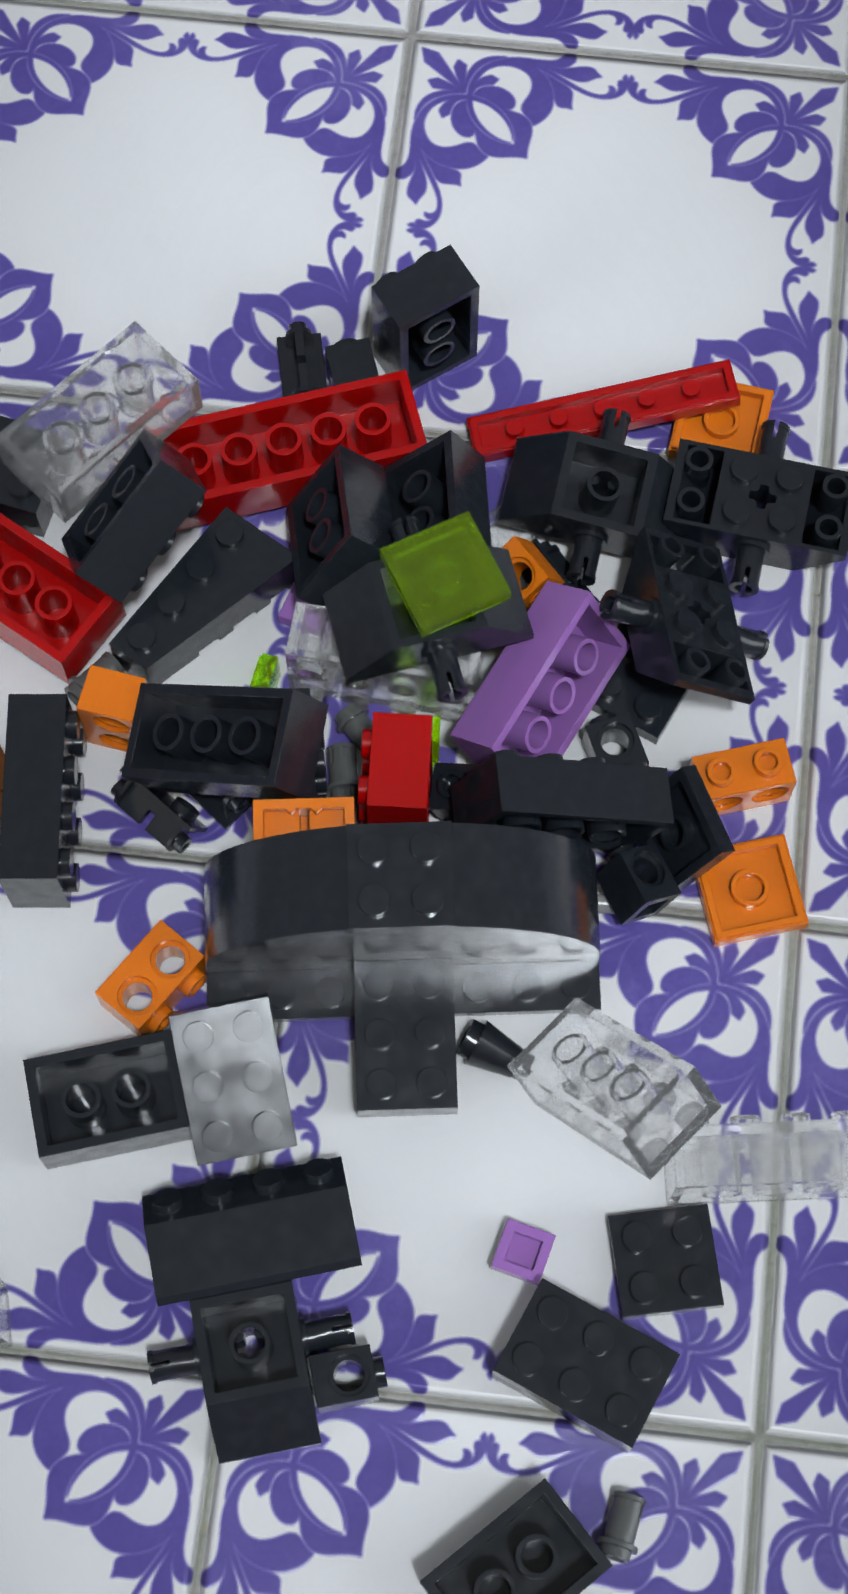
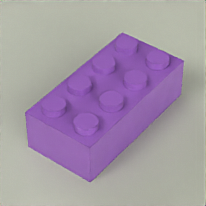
M547 581L527 612L534 638L505 646L450 733L454 741L475 764H483L490 758L492 753L500 750H517L520 752V756L537 757L548 753L564 755L631 646L612 620L607 621L601 618L600 615L603 612L599 611L600 604L590 591Z

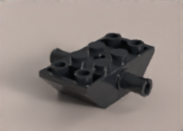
M608 408L603 411L598 438L573 431L517 438L497 520L498 524L574 543L566 578L571 583L576 584L578 575L580 576L583 567L581 586L595 584L601 551L632 559L639 532L644 527L681 537L662 523L674 467L659 454L625 445L628 427L631 423V415L622 410L620 419L617 420L615 427L617 408Z
M766 420L761 424L757 454L680 438L662 523L682 538L719 548L721 556L735 559L729 589L736 594H740L744 577L747 578L744 595L752 596L758 593L762 565L793 571L845 561L847 557L848 472L784 459L790 427L782 421L779 423L776 438L772 437L775 420Z
M406 516L408 525L406 527L407 535L405 534L402 519L398 518L392 521L388 527L398 556L367 563L323 594L346 684L428 664L436 687L438 701L444 703L451 702L449 683L451 684L456 701L468 694V688L465 685L457 657L534 638L510 554L507 549L465 540L425 549L418 518Z
M644 527L639 532L622 593L613 589L605 592L599 606V611L603 612L600 615L601 618L607 621L612 620L627 624L636 672L671 685L750 705L755 700L745 656L753 660L762 659L768 651L770 642L769 639H765L768 637L765 631L737 625L720 549Z
M292 1279L189 1300L195 1338H192V1344L147 1351V1362L153 1367L149 1368L152 1385L158 1384L161 1381L197 1374L198 1378L202 1379L219 1464L322 1444L307 1358H309L308 1356L311 1355L312 1351L348 1344L354 1345L356 1340L354 1329L351 1328L353 1323L350 1311L305 1321L304 1316L299 1317ZM350 1328V1329H346V1330H341V1331L333 1332V1331H335V1330ZM254 1335L258 1343H265V1347L258 1351L257 1357L248 1359L246 1353H238V1349L246 1346V1337ZM168 1363H170L169 1365L154 1367V1366H158V1365H163V1364H168Z

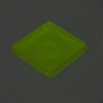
M469 511L380 549V557L421 637H425L511 599V590Z

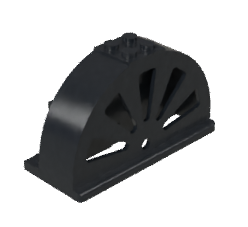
M452 821L346 824V826L292 832L250 841L218 853L208 860L204 866L205 969L207 971L208 1005L268 993L274 1022L355 1020L358 1117L457 1114L455 1016L601 1011L596 855L588 846L574 839L526 828L452 823Z

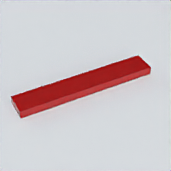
M728 359L466 418L472 447L485 457V462L512 457L517 438L573 431L597 438L602 423V413L608 408L618 409L614 423L615 427L617 420L620 419L621 411L628 412L631 415V423L628 430L740 406L741 398L731 362Z

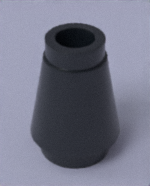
M473 1019L456 1051L457 1055L466 1059L464 1063L466 1065L509 1078L512 1077L518 1081L522 1079L533 1057L532 1054L524 1051V1048L488 1020L483 1024Z

